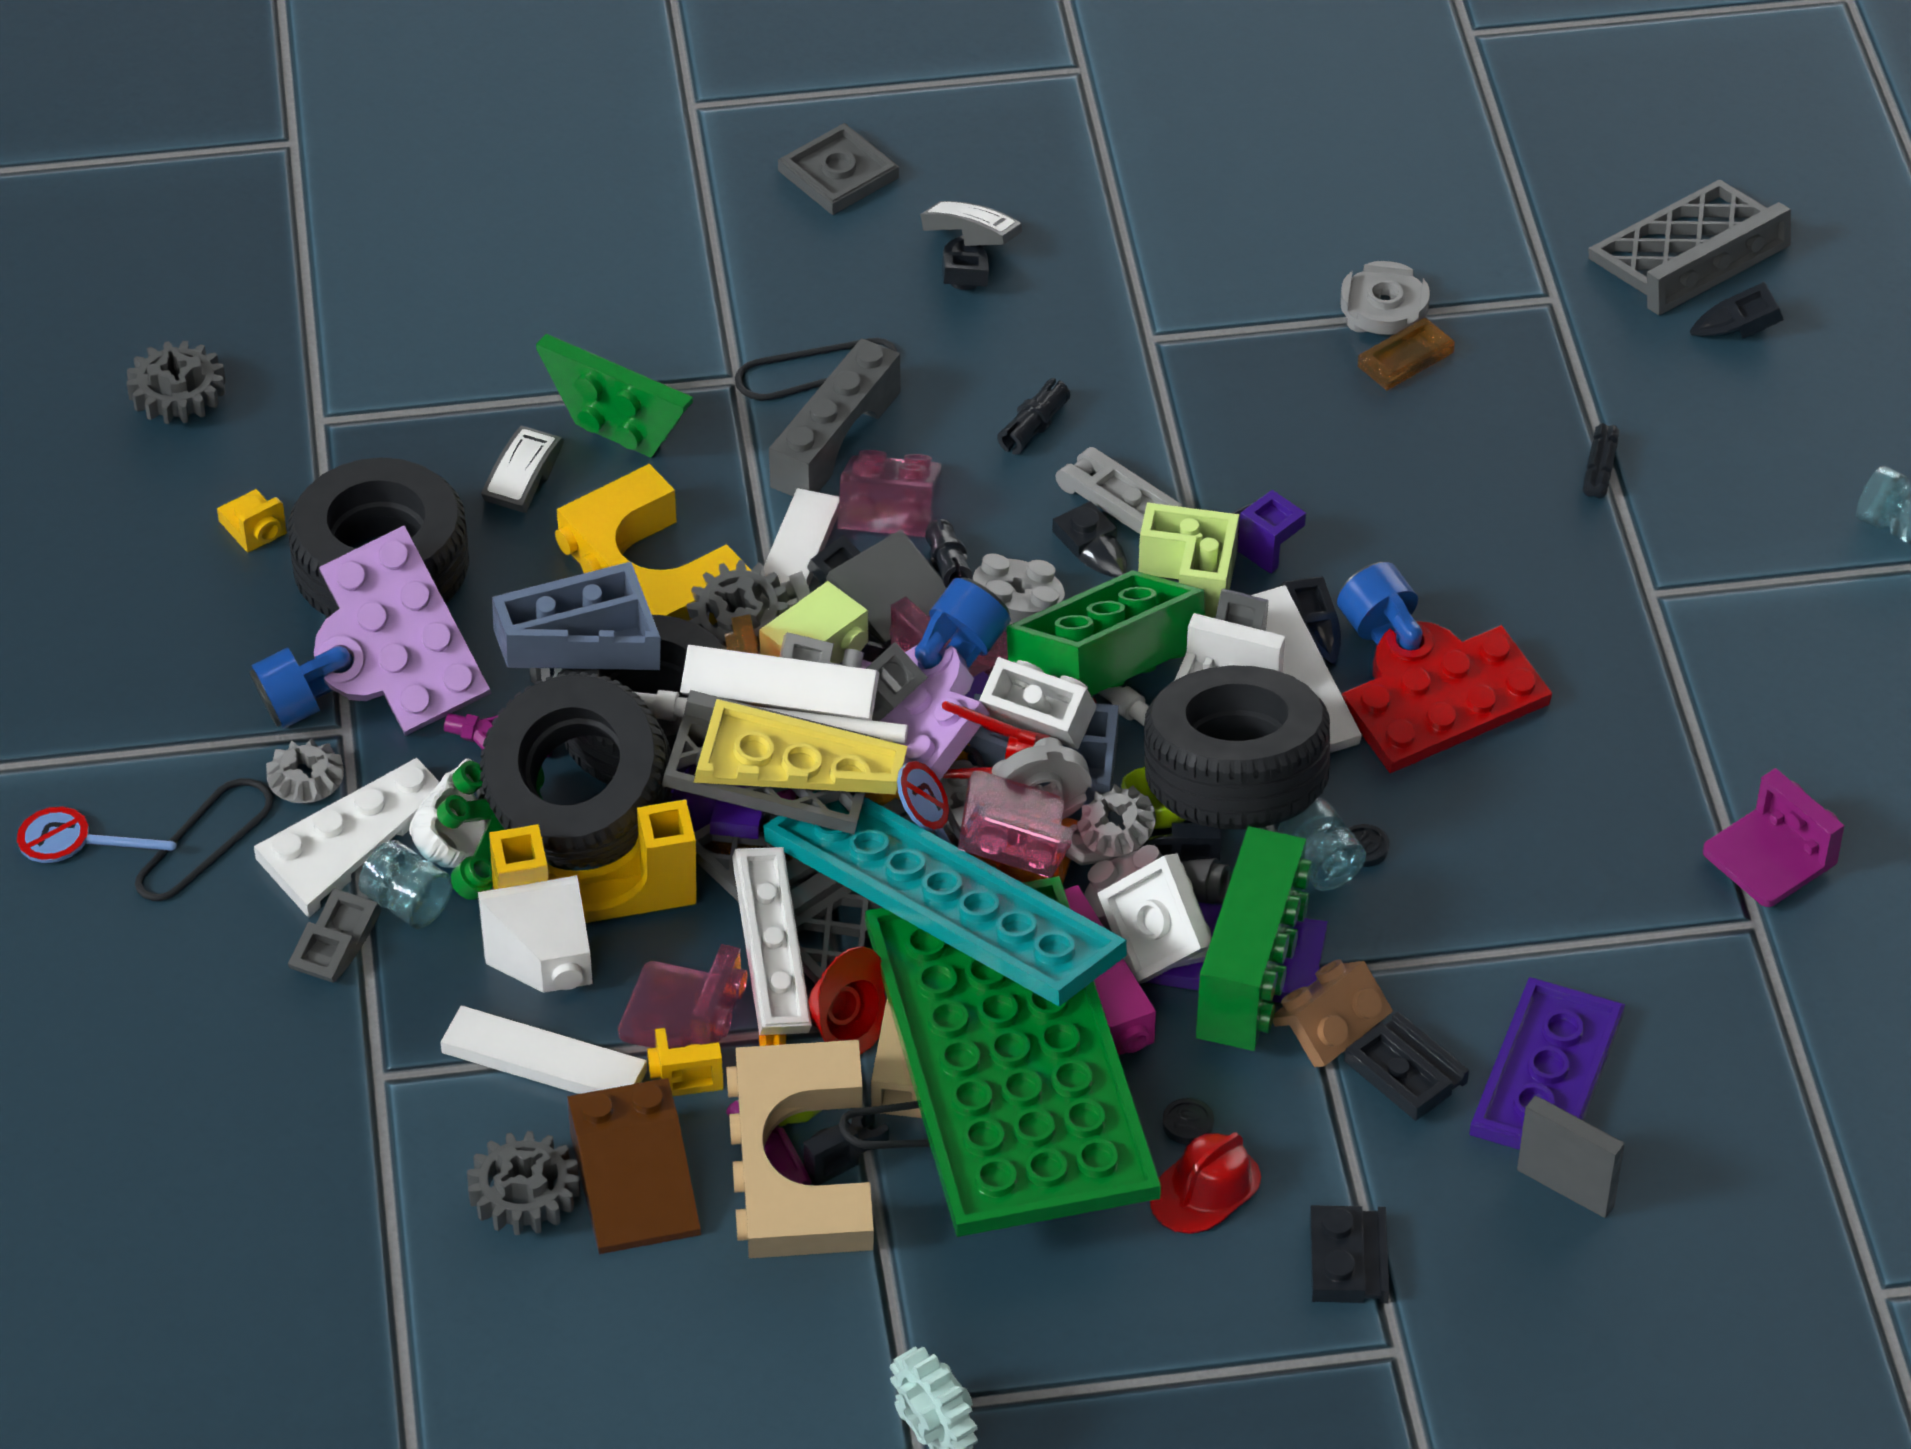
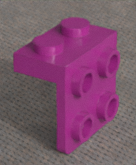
M1774 768L1761 777L1756 809L1707 840L1703 846V855L1760 905L1772 907L1837 864L1845 825L1839 821L1833 812L1825 810L1806 794L1798 783L1791 781L1778 769Z

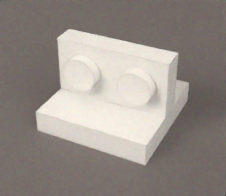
M1193 613L1188 625L1187 653L1175 680L1203 669L1229 665L1256 666L1274 669L1283 673L1285 636Z
M1177 853L1164 855L1097 893L1112 932L1127 940V956L1123 959L1139 984L1145 983L1172 968L1204 962L1212 939L1211 932L1199 907L1191 880L1187 876L1183 863H1181Z

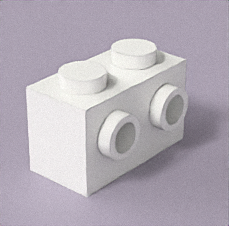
M1000 657L997 658L979 699L990 712L989 717L1020 729L1051 735V737L1059 739L1063 745L1077 750L1097 707L1087 690L1088 687L1081 681L1068 676L1057 678L1044 673L1042 669L1029 662L1018 660L1015 663Z

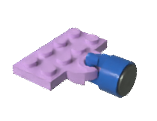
M405 525L319 567L339 609L325 619L318 631L315 640L314 659L299 666L292 652L287 647L252 664L253 670L249 671L272 720L277 727L281 725L283 729L319 712L320 709L315 699L333 690L347 697L348 700L368 701L384 695L405 736L447 716L448 713H453L491 694L485 678Z
M955 578L929 611L931 619L922 640L918 645L905 652L928 678L880 720L881 722L908 725L906 744H901L908 746L903 765L912 761L921 762L927 765L939 780H941L981 727L980 724L945 711L942 708V703L949 701L986 716L990 715V712L980 701L965 696L969 692L974 680L968 669L978 655L985 656L988 654L1006 630V626L1011 623L1010 612L1001 599L985 586L969 578ZM949 639H951L950 643L945 648V644L948 642ZM862 660L861 668L865 669L871 662Z

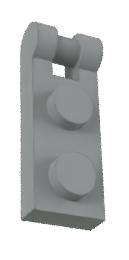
M1089 447L1079 454L1074 465L1066 464L1055 475L1058 485L1069 494L1078 493L1139 534L1147 502L1182 507V504L1093 447Z

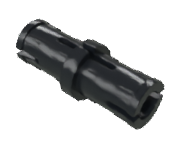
M1051 378L1032 399L1025 400L1017 408V412H1019L1017 416L998 433L997 439L1000 446L1009 452L1017 444L1012 449V454L1016 455L1024 449L1038 432L1043 433L1051 425L1050 419L1070 399L1071 394L1067 385L1060 380L1055 385L1056 379Z
M941 519L943 530H940L937 520H934L925 528L924 534L931 548V563L941 573L944 586L947 588L955 578L973 579V575L966 562L967 551L965 545L956 538L953 525L949 521Z

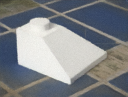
M577 875L478 892L484 957L487 965L543 993L570 990L579 986L593 984L590 949Z

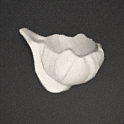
M471 759L463 760L457 768L443 776L437 787L423 799L410 823V835L421 855L431 863H436L441 867L455 868L466 857L473 856L487 826L486 821L481 820L465 822L458 828L451 829L444 826L437 817V807L450 795H459L466 801L478 800L474 795L475 793L468 795L460 792L452 780L453 773L464 762L472 761ZM466 774L467 778L473 781L472 778L468 774ZM450 808V810H451L455 815H457L456 811H455L454 809Z

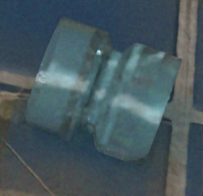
M1885 465L1880 466L1871 476L1862 492L1856 510V517L1880 530L1889 526L1894 537L1911 544V485H1909V478Z
M1317 798L1304 812L1281 822L1278 827V833L1306 838L1305 859L1312 860V871L1309 881L1315 889L1328 891L1343 886L1355 877L1365 863L1366 851L1351 830L1345 827L1343 820L1327 800Z
M396 840L387 841L373 851L361 870L358 882L359 890L363 895L372 901L378 902L383 908H390V911L396 917L415 929L424 928L438 918L446 907L453 888L451 877L448 873L431 862L422 860L416 852Z

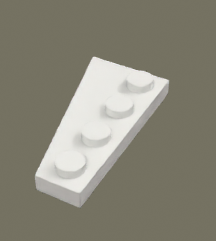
M415 758L255 845V858L305 915L310 918L321 908L320 901L333 888L342 890L351 882V874L365 861L374 862L385 852L384 845L396 834L403 836L409 831L410 823L423 799L440 782L418 758Z

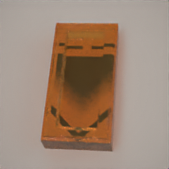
M1425 317L1359 354L1358 367L1388 391L1454 353L1455 341Z

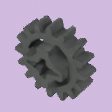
M168 341L164 342V349L161 351H157L153 347L147 348L148 358L139 356L134 358L135 368L127 369L128 381L126 383L129 400H133L134 408L137 412L146 409L147 419L149 420L154 419L158 415H163L164 423L169 424L173 416H180L182 422L186 423L191 413H195L200 417L206 416L204 407L216 408L219 405L218 396L225 395L224 383L226 380L224 366L219 364L218 355L215 352L206 355L205 345L200 344L195 349H189L188 341H183L179 348L172 347V344Z
M739 560L736 570L729 571L724 563L719 564V576L714 577L707 572L703 574L706 583L705 588L693 586L691 591L696 602L687 604L689 616L692 618L689 622L701 626L716 636L729 650L749 651L750 653L759 654V630L790 608L787 603L789 601L785 586L780 587L779 578L775 572L765 577L763 565L757 563L751 571L746 569L744 560ZM762 593L770 602L769 610L764 607L760 596ZM710 612L717 619V629L709 622Z
M527 1131L524 1140L516 1141L512 1133H507L506 1144L500 1146L491 1140L487 1142L488 1156L478 1153L474 1155V1169L467 1171L470 1205L477 1206L478 1218L481 1221L493 1216L494 1230L500 1231L506 1224L513 1225L514 1235H520L525 1225H531L537 1234L542 1232L543 1221L548 1220L557 1226L561 1223L560 1210L564 1212H572L574 1210L573 1197L580 1196L577 1160H570L569 1148L566 1145L554 1150L553 1136L548 1135L541 1142H536L533 1131ZM557 1178V1183L554 1187L553 1180ZM494 1179V1185L490 1187V1184Z

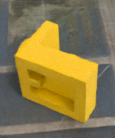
M257 489L217 508L219 522L247 553L287 534L283 503L277 497L267 501Z
M665 1028L655 1029L656 1047L647 1048L651 1079L668 1078L673 1096L724 1090L722 1055L719 1042L703 1045L691 1044L685 1047L669 1049Z

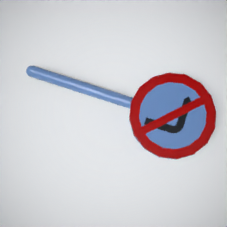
M918 761L904 764L898 772L897 786L905 811L919 827L930 832L934 831L937 837L951 844L943 829V826L948 821L949 805L942 783L927 765Z
M64 806L48 807L32 814L24 820L18 829L16 840L24 856L40 863H53L70 858L80 851L85 843L169 851L177 848V844L174 841L89 834V825L85 816L76 809Z

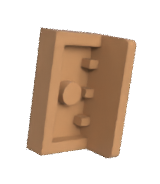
M1338 959L1324 965L1315 973L1317 977L1315 982L1308 987L1298 988L1286 995L1281 1000L1283 1007L1274 1013V1026L1290 1025L1314 1067H1322L1329 1064L1345 1051L1348 1046L1360 1039L1393 1012L1365 961L1343 963L1342 960Z

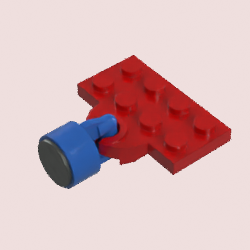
M1377 562L1365 566L1354 573L1342 586L1337 599L1339 609L1362 639L1373 640L1377 645L1373 660V677L1375 679L1343 692L1342 697L1360 733L1390 774L1550 705L1553 693L1502 625L1462 642L1450 630L1432 622L1415 621L1412 613L1418 604L1417 594L1394 564Z

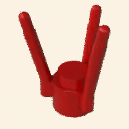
M949 701L942 703V708L945 711L980 724L981 727L1009 737L1005 759L1023 749L1033 747L1040 739L1051 737V735L1017 728ZM993 767L948 769L942 778H993Z

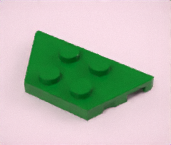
M545 334L536 344V350L575 425L650 458L663 445L669 433L681 420V416L693 403V397L549 334Z

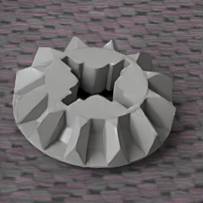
M312 738L306 745L298 746L291 740L287 750L275 749L273 761L266 763L267 782L270 789L280 798L294 803H310L328 797L340 786L344 777L341 755L333 752L330 743L317 746ZM303 763L308 768H312V778H308L306 773L304 774L301 769H298V764Z
M1114 784L1111 791L1103 794L1095 791L1094 800L1089 805H1082V817L1077 822L1084 844L1091 851L1102 856L1118 857L1137 850L1149 839L1155 827L1156 815L1148 796L1141 794L1134 786L1129 789H1121ZM1115 811L1118 815H1122L1125 826L1124 830L1119 825L1116 826L1113 822H1109L1108 812Z

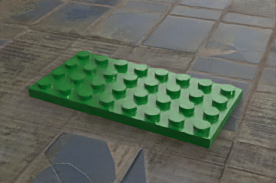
M1060 876L1023 883L1070 909ZM884 908L865 911L866 927L872 948L881 957L882 982L957 1237L1160 1199L1161 1185L1094 981L1061 1006H1057Z

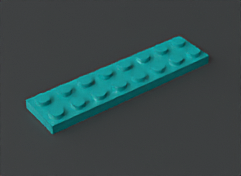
M815 790L813 791V793L821 792L824 790ZM864 797L855 834L779 815L763 826L765 842L774 847H784V852L1057 1006H1061L1127 956L1126 939ZM838 800L825 804L828 810L848 815L850 813Z

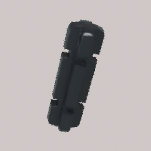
M1601 423L1595 427L1594 440L1590 450L1583 485V492L1588 497L1595 496L1600 499L1607 494L1620 432L1615 425L1608 426Z

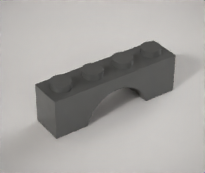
M863 338L857 342L769 447L771 488L794 496L797 488L814 492L821 490L833 475L839 449L853 423L862 414L879 419L900 394V353Z

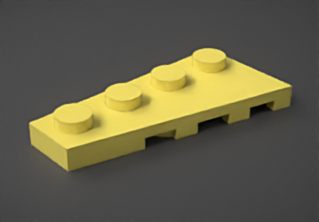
M716 699L696 768L694 783L896 794L898 772L903 766L908 746Z

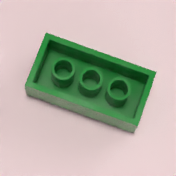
M1131 570L1006 626L1008 660L1015 663L1018 660L1029 662L1042 669L1044 673L1057 678L1068 676L1077 679L1088 687L1087 690L1093 698V695L1107 688L1123 685L1125 680L1137 674L1155 670L1157 665L1167 660L1184 657L1187 653L1188 625L1193 613L1205 616L1204 589Z
M1248 826L1200 972L1196 1027L1197 1039L1255 1051L1260 1032H1270L1275 1012V1004L1270 1003V1001H1272L1274 995L1281 996L1287 972V966H1282L1285 961V957L1293 958L1298 938V929H1294L1293 926L1295 927L1297 921L1304 922L1309 904L1310 893L1302 891V889H1307L1312 871V860L1305 859L1306 838Z

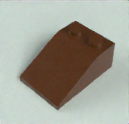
M663 1078L567 1096L570 1134L599 1254L701 1235L679 1118L669 1079Z

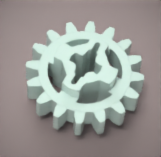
M915 1346L893 1359L894 1363L889 1368L894 1374L890 1378L891 1383L899 1393L895 1396L897 1399L894 1402L900 1418L905 1420L914 1431L917 1440L923 1445L928 1444L929 1449H973V1445L978 1443V1439L973 1432L978 1430V1428L969 1416V1413L973 1412L971 1408L973 1405L967 1388L962 1387L954 1377L950 1367L945 1363L939 1362L935 1354L929 1356L925 1347L917 1349Z

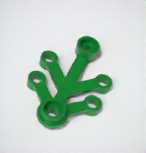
M466 761L453 773V783L460 792L470 795L482 787L480 764L474 761ZM541 766L537 776L536 791L543 800L539 791L545 781L544 771ZM466 774H468L473 781L469 780ZM450 795L437 807V817L444 826L455 829L465 822L489 820L474 855L466 857L451 873V883L455 891L465 899L477 900L479 899L478 892L488 891L493 886L489 832L505 829L495 816L487 799L466 801L459 795ZM450 808L454 809V810L456 811L457 815H455V814L450 810Z

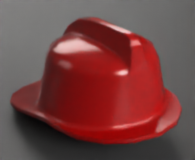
M858 946L847 949L837 956L822 973L821 979L817 981L811 990L808 1000L813 1025L820 1030L824 1042L859 1040L860 1055L870 1049L880 1037L886 1005L885 989L881 976L880 962L882 961L881 957L873 949Z
M1237 1132L1229 1136L1210 1133L1195 1138L1185 1148L1182 1157L1158 1178L1161 1185L1160 1199L1151 1200L1150 1205L1152 1214L1161 1225L1180 1233L1193 1234L1207 1231L1221 1223L1258 1191L1262 1177L1259 1166L1244 1148L1241 1135Z

